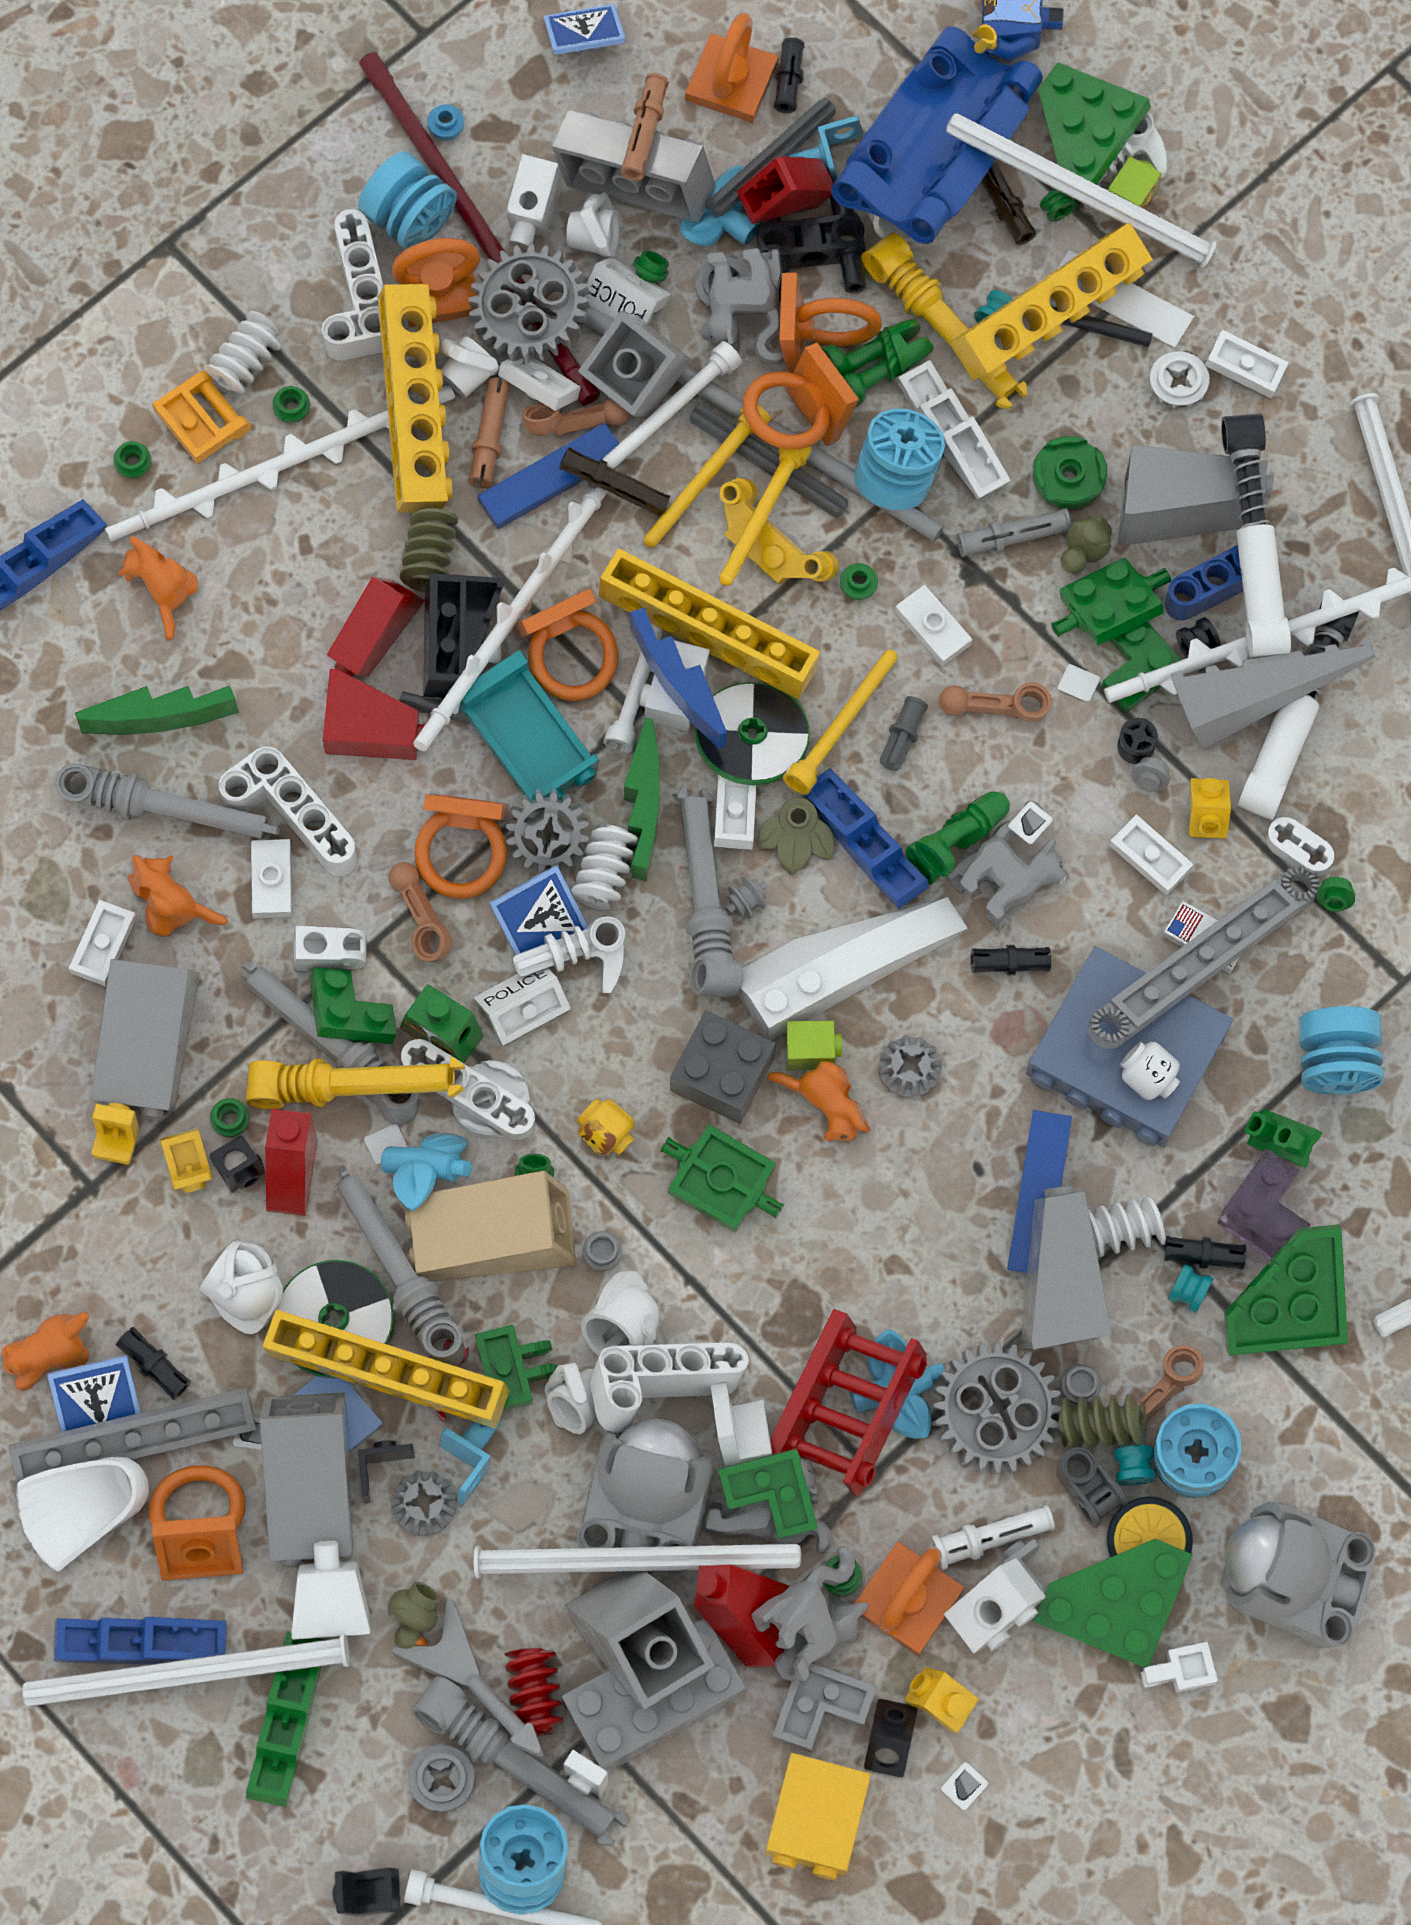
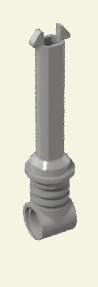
M71 763L64 766L56 777L57 791L64 799L91 807L96 803V807L100 809L105 805V809L108 811H112L115 807V812L120 813L125 820L131 819L132 816L138 817L145 813V811L261 839L264 838L265 832L279 835L280 827L268 825V817L152 790L145 779H141L140 773L134 772L130 776L123 775L122 778L119 773H114L111 777V771L105 770L102 774L101 769ZM82 773L87 780L86 788L81 793L74 794L70 789V780L75 774Z
M683 786L675 796V801L681 802L694 913L685 925L687 934L692 937L695 958L690 971L691 990L696 995L734 998L741 988L742 968L739 961L733 959L730 931L734 927L733 919L727 915L726 911L721 909L708 809V805L713 800L703 788L699 791V797H688L687 788Z
M248 961L241 966L245 970L241 976L246 981V988L336 1063V1068L380 1067L387 1065L383 1059L379 1060L376 1048L371 1043L365 1045L362 1042L353 1043L345 1039L317 1037L314 1010L262 966L257 968L255 964ZM401 1093L400 1095H404L409 1099L402 1104L394 1103L389 1099L397 1094L365 1095L379 1107L383 1118L392 1124L401 1125L408 1123L417 1114L419 1093Z
M344 1165L336 1168L340 1174V1182L337 1184L338 1191L396 1287L393 1297L395 1301L393 1303L394 1311L407 1319V1323L412 1327L413 1333L417 1335L416 1338L423 1348L426 1357L457 1366L461 1363L465 1354L464 1341L460 1328L453 1322L452 1318L448 1317L449 1313L439 1300L437 1295L439 1287L437 1283L429 1281L426 1277L416 1275L358 1175H350ZM443 1338L454 1342L452 1347L445 1351H439L433 1347L438 1340Z
M436 1676L411 1709L413 1716L424 1727L441 1735L446 1734L447 1731L451 1732L450 1739L454 1740L458 1737L459 1741L457 1744L462 1746L466 1743L468 1745L466 1750L470 1752L473 1762L476 1763L479 1759L484 1763H496L599 1837L596 1843L598 1846H612L615 1841L607 1836L604 1831L612 1820L623 1828L626 1827L628 1823L623 1810L620 1809L616 1814L589 1794L585 1795L572 1787L567 1782V1778L538 1757L514 1746L511 1742L510 1733L496 1718H492L490 1715L487 1719L483 1718L485 1712L483 1710H480L478 1713L475 1712L477 1706L474 1704L468 1707L466 1705L468 1697L456 1684L440 1676Z

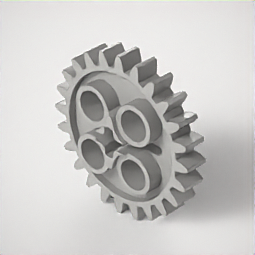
M533 243L529 244L527 253H522L519 246L515 245L514 256L511 257L503 250L500 251L502 259L500 263H496L491 259L487 260L491 271L489 273L482 270L477 272L482 283L471 284L473 293L477 296L468 298L471 308L474 309L469 312L471 320L477 323L474 326L477 335H484L482 339L485 346L488 347L495 343L494 349L498 356L508 349V356L512 361L515 360L518 353H522L526 363H529L532 353H537L539 359L544 361L545 350L548 349L555 356L559 355L557 345L560 342L567 347L572 346L568 335H581L580 328L576 323H587L586 313L582 310L590 308L588 298L584 297L589 294L587 284L582 283L584 281L582 271H575L574 261L570 259L564 262V256L560 250L551 257L548 245H545L540 253H536ZM520 276H532L531 280L527 283H516ZM507 287L513 290V293L502 290V288ZM554 292L563 293V296L557 301L547 300V297ZM502 305L512 306L507 313H495ZM545 313L552 316H557V318L551 319L548 316H546ZM534 322L543 323L542 327L537 331L530 332L526 330Z
M996 1342L992 1347L991 1353H989L983 1343L977 1346V1357L969 1349L962 1352L965 1364L956 1359L949 1362L954 1374L944 1371L940 1373L939 1377L947 1385L946 1387L940 1386L933 1389V1393L942 1397V1401L932 1404L931 1409L942 1412V1417L932 1423L933 1426H945L946 1431L938 1439L939 1441L948 1439L953 1441V1445L948 1451L950 1455L959 1450L964 1452L961 1460L962 1465H966L974 1458L976 1459V1471L978 1472L982 1471L987 1463H990L992 1473L998 1474L1000 1473L1002 1463H1004L1009 1473L1016 1471V1459L1024 1467L1032 1464L1029 1452L1034 1456L1041 1457L1045 1453L1039 1443L1050 1445L1055 1441L1047 1433V1430L1059 1428V1423L1051 1419V1416L1059 1413L1061 1407L1053 1405L1051 1399L1060 1395L1061 1392L1059 1390H1049L1047 1387L1055 1378L1054 1375L1042 1378L1039 1374L1045 1365L1044 1362L1034 1366L1029 1364L1032 1352L1028 1351L1019 1358L1017 1357V1345L1013 1344L1006 1353H1003L1001 1343ZM998 1371H1005L1012 1377L1013 1386L1010 1391H1003L996 1385L995 1376ZM979 1376H982L986 1381L985 1384L990 1395H988L984 1387L979 1384ZM963 1390H971L977 1395L979 1401L976 1410H968L962 1405L960 1399ZM1001 1401L1004 1409L1000 1411V1414L995 1413L992 1415L989 1407L993 1405V1402L998 1403ZM1018 1406H1024L1030 1410L1032 1423L1029 1427L1022 1426L1016 1421L1015 1410ZM1004 1421L1009 1429L1014 1432L1015 1440L1009 1438ZM983 1425H990L997 1431L998 1441L995 1446H989L982 1441L980 1430Z

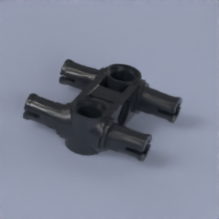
M831 196L832 216L781 221V217L759 222L760 225L755 232L757 246L761 253L772 251L773 249L767 247L771 244H778L782 247L777 249L780 252L781 273H790L789 269L841 264L845 291L847 293H858L865 290L866 281L861 259L862 254L866 251L864 240L865 227L861 218L854 212V209L841 206ZM848 235L854 237L855 239L851 241L842 240L840 237ZM781 275V280H780V285H779L780 302H781L782 275Z

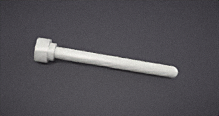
M725 341L718 344L711 351L712 356L708 359L709 364L602 459L608 462L607 466L613 469L616 468L718 375L723 376L725 373L731 374L742 364V359L737 351Z
M652 625L657 640H661L664 630ZM642 651L640 652L619 719L615 720L613 725L608 726L603 741L608 748L615 750L617 743L623 744L620 751L626 753L633 751L637 738L636 728L633 723L644 685L647 683L650 674V666L646 662Z
M413 1869L410 1872L404 1898L405 1903L418 1906L421 1905V1902L430 1903V1900H435L540 1925H602L600 1921L547 1908L536 1913L523 1915L505 1912L489 1902L485 1894L434 1883L435 1879L427 1877V1872Z

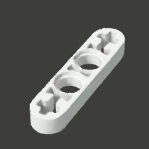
M423 1039L409 1041L401 1052L402 1066L412 1065L413 1062L410 1055L412 1053L419 1055L422 1051L426 1052V1060L430 1064H437L438 1060L442 1061L440 1064H450V1057H452ZM465 1065V1070H456L463 1076V1081L460 1085L464 1087V1090L454 1098H450L447 1096L448 1092H436L513 1140L527 1138L535 1128V1114L530 1105ZM482 1090H488L496 1097L494 1105L488 1109H480L473 1102L474 1096ZM503 1101L508 1102L505 1105V1109L511 1115L518 1116L520 1112L524 1113L525 1126L518 1124L515 1128L510 1127V1118L500 1112ZM500 1112L499 1119L494 1118Z

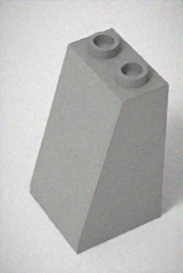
M1132 445L1124 478L1117 545H1131L1240 529L1243 526V522L1238 518L1241 514V507L1236 502L1240 496L1239 492L1235 489L1238 479L1233 474L1236 464L1231 461V456ZM1261 460L1259 471L1260 475L1264 476L1260 478L1261 488L1266 491L1262 493L1263 504L1267 505L1268 498H1271L1273 476L1267 475L1268 461Z
M110 959L91 1100L102 1101L101 1105L106 1106L109 1103L139 1106L140 1115L163 1118L164 1110L175 1111L200 972L183 968Z
M1073 1185L1045 1189V1198L1034 1200L1021 1335L1022 1348L1032 1350L1112 1335L1085 1191L1074 1192Z
M345 1392L264 1397L260 1416L270 1561H280L281 1565L286 1566L301 1564L304 1562V1559H314V1543L332 1540L338 1542L339 1562H341L345 1557L352 1556L353 1551Z
M621 1571L565 1605L583 1640L644 1710L715 1667L679 1596L646 1571Z

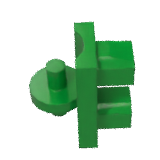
M1262 1109L1261 1113L1254 1111L1245 1127V1133L1250 1135L1247 1145L1305 1169L1309 1163L1312 1147L1322 1135V1132L1266 1109Z

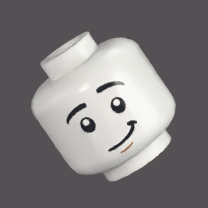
M1157 1042L1137 1043L1120 1063L1124 1068L1122 1080L1145 1100H1152L1159 1095L1165 1099L1180 1083V1080L1176 1078L1180 1067L1178 1060Z

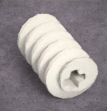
M250 311L246 315V321L239 323L237 332H232L229 335L228 343H223L219 347V354H214L210 358V365H205L203 369L213 378L215 383L226 390H232L242 395L245 389L239 381L243 380L250 384L254 381L253 376L248 370L252 369L259 373L263 370L261 363L257 359L261 358L267 362L272 359V355L266 348L270 347L276 351L281 348V344L276 339V336L279 334L278 329L264 315L256 311Z
M599 824L597 829H594L590 835L592 843H589L586 847L587 857L583 858L581 862L582 871L577 874V885L573 886L571 894L576 901L585 906L607 911L611 909L610 905L607 904L608 901L618 902L621 899V895L612 888H623L626 884V881L617 876V873L628 874L631 869L629 865L622 862V859L633 860L635 855L632 850L627 848V845L637 846L639 838L618 826Z
M1149 1196L1142 1198L1140 1207L1133 1199L1127 1201L1125 1210L1118 1202L1111 1205L1110 1213H1108L1103 1205L1096 1207L1094 1216L1089 1210L1095 1247L1099 1257L1104 1256L1105 1244H1110L1115 1254L1120 1253L1121 1241L1126 1242L1130 1251L1135 1250L1136 1238H1141L1146 1248L1151 1246L1152 1235H1156L1161 1245L1165 1244L1163 1220L1157 1206Z

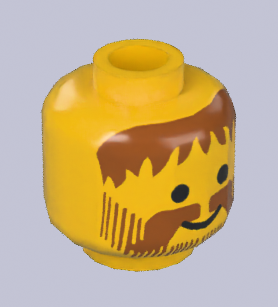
M598 1098L595 1099L576 1120L580 1125L577 1130L578 1137L600 1157L608 1156L613 1151L620 1156L635 1140L630 1134L635 1126V1120L613 1099H605L602 1102Z

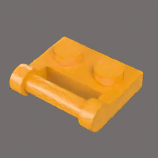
M205 370L198 372L152 403L155 413L197 464L232 440L245 436L252 426L245 416L237 414L215 387L213 378ZM197 393H202L227 424L219 429L193 396Z

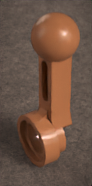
M608 398L603 404L561 413L559 409L554 411L543 403H536L527 407L523 411L522 416L524 426L531 434L544 436L556 431L557 437L566 433L599 426L603 423L620 426L629 420L631 414L614 400Z
M1034 682L1021 685L1014 695L967 692L960 686L952 685L946 687L939 697L941 709L951 716H957L964 712L1008 715L1016 719L1019 717L1027 722L1042 720L1049 712L1052 704L1049 691L1041 684ZM1028 696L1035 698L1040 703V710L1037 712L1025 710L1021 704V699Z
M400 862L390 870L389 883L394 890L401 893L418 925L412 937L413 951L423 961H440L446 957L451 949V935L439 921L421 888L417 868L411 863ZM434 932L440 938V946L435 953L429 945V940Z
M1179 1345L1166 1353L1163 1360V1378L1135 1404L1140 1405L1141 1401L1144 1403L1147 1421L1174 1395L1184 1391L1185 1386L1193 1385L1200 1380L1204 1371V1362L1198 1350L1191 1346ZM1182 1361L1189 1362L1195 1367L1194 1371L1186 1376L1176 1374L1172 1368L1176 1363Z

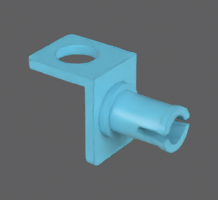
M859 116L819 126L818 130L822 141L818 143L819 146L790 154L788 157L822 159L827 171L830 170L833 183H835L838 176L829 146L864 136ZM842 128H852L849 132L835 134L836 131Z
M476 1422L471 1423L463 1436H459L447 1428L441 1433L440 1446L474 1468L460 1488L458 1503L461 1505L466 1503L489 1470L491 1456L482 1451V1449L497 1430Z

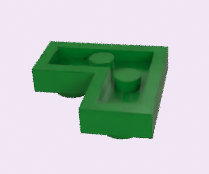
M1147 621L1110 639V642L1128 662L1105 678L1102 687L1104 689L1135 678L1141 672L1145 674L1182 659ZM1154 686L1149 688L1148 692L1143 690L1115 702L1125 713H1128L1162 686Z
M313 967L309 978L317 1037L393 1044L397 1036L393 1004L355 1001L351 971Z
M797 1448L718 1469L729 1510L768 1500L778 1539L818 1529Z

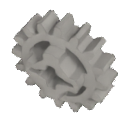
M554 788L551 789L549 797H543L541 790L536 789V799L532 801L529 797L523 795L521 800L524 807L522 809L516 806L511 807V814L516 820H506L505 824L506 829L514 831V833L506 836L507 844H517L512 850V856L517 858L524 855L523 866L525 868L530 867L533 862L537 863L538 873L544 872L546 865H551V867L557 865L559 868V863L563 861L569 867L573 866L571 855L573 853L579 856L584 854V849L579 842H589V834L580 830L589 826L588 818H578L583 811L581 804L571 807V795L567 793L562 799H558L556 789ZM543 808V811L535 817H527L531 812ZM558 809L569 817L573 826L561 821L558 817ZM549 817H551V825H553L554 832L549 834V838H547L544 845L541 830H544L545 825L548 824ZM522 836H525L526 839H532L537 846L536 852L525 844ZM561 844L567 845L563 850L551 854L552 850Z

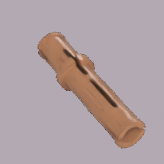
M649 73L646 76L641 99L635 104L634 114L636 118L620 170L622 176L629 180L638 181L643 179L656 126L663 118L664 108L662 104L669 81H667V77L659 73Z
M491 378L487 381L478 437L473 442L471 448L474 458L468 483L476 487L478 479H480L482 474L480 485L482 489L492 486L495 460L501 454L499 439L511 384L503 379L501 388H499L497 393L499 378Z

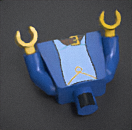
M982 0V25L972 33L973 37L979 39L974 45V50L977 53L985 52L987 55H994L1009 62L1014 61L1040 47L1042 29L1062 30L1064 10L1063 8L1042 7V0Z

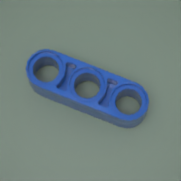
M1238 545L1176 576L1171 581L1165 598V609L1170 617L1181 621L1191 619L1243 592ZM1218 577L1224 584L1214 585L1207 578ZM1183 593L1188 595L1192 600L1189 602H1182L1175 597V595Z

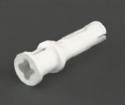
M1044 1505L1041 1508L978 1528L967 1524L962 1526V1531L943 1537H939L937 1534L930 1536V1545L941 1551L942 1558L938 1568L943 1571L948 1569V1564L971 1558L973 1561L980 1559V1556L984 1554L983 1551L1048 1530H1055V1524L1049 1507Z

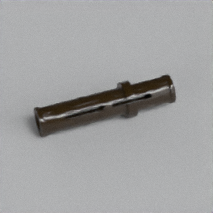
M994 161L988 171L998 187L995 186L988 172L981 180L982 185L996 206L995 214L998 219L1005 222L1015 243L1023 245L1036 236V230L1032 227L1023 211L1024 203L1021 198L1014 195L1003 173Z
M571 447L567 448L558 469L587 481L588 486L593 489L599 487L648 510L658 517L663 515L669 503L670 495L607 466L608 462L602 459L596 461Z

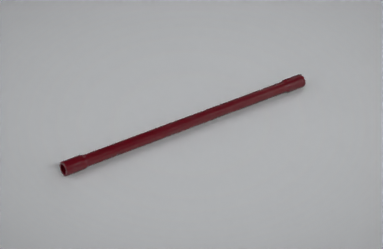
M371 52L366 54L359 61V66L374 89L381 94L432 174L438 176L443 180V184H447L456 191L457 200L454 208L488 260L491 259L496 263H500L502 261L500 251L503 250L505 252V250L394 83L393 76L378 53ZM522 276L516 281L519 284L526 283ZM534 322L531 325L537 331L542 327L543 323ZM560 342L557 345L559 352L557 356L548 349L564 377L581 387L578 397L580 404L587 406L596 401L600 396L599 390L578 372L581 366L569 348Z

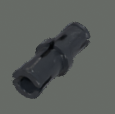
M789 37L783 39L780 66L775 70V80L778 83L774 109L781 113H793L796 111L799 84L803 82L804 77L801 65L805 43L801 39Z
M1006 945V948L998 949L972 948L970 963L973 966L971 971L972 973L1006 972V975H1016V972L1024 971L1050 972L1051 955L1048 954H1050L1051 950L1050 947L1016 948L1015 945Z
M1166 1236L1164 1261L1199 1264V1268L1208 1269V1265L1244 1270L1246 1244L1237 1245L1211 1242V1237H1202V1240Z
M135 1327L127 1330L117 1341L116 1346L141 1368L139 1372L145 1378L150 1377L172 1400L177 1399L191 1384V1381L167 1359V1353L162 1349L157 1350Z

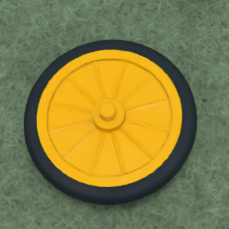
M1140 1497L1122 1506L1110 1521L1107 1531L1108 1552L1110 1557L1157 1539L1191 1553L1193 1546L1192 1529L1185 1514L1173 1503L1158 1497Z

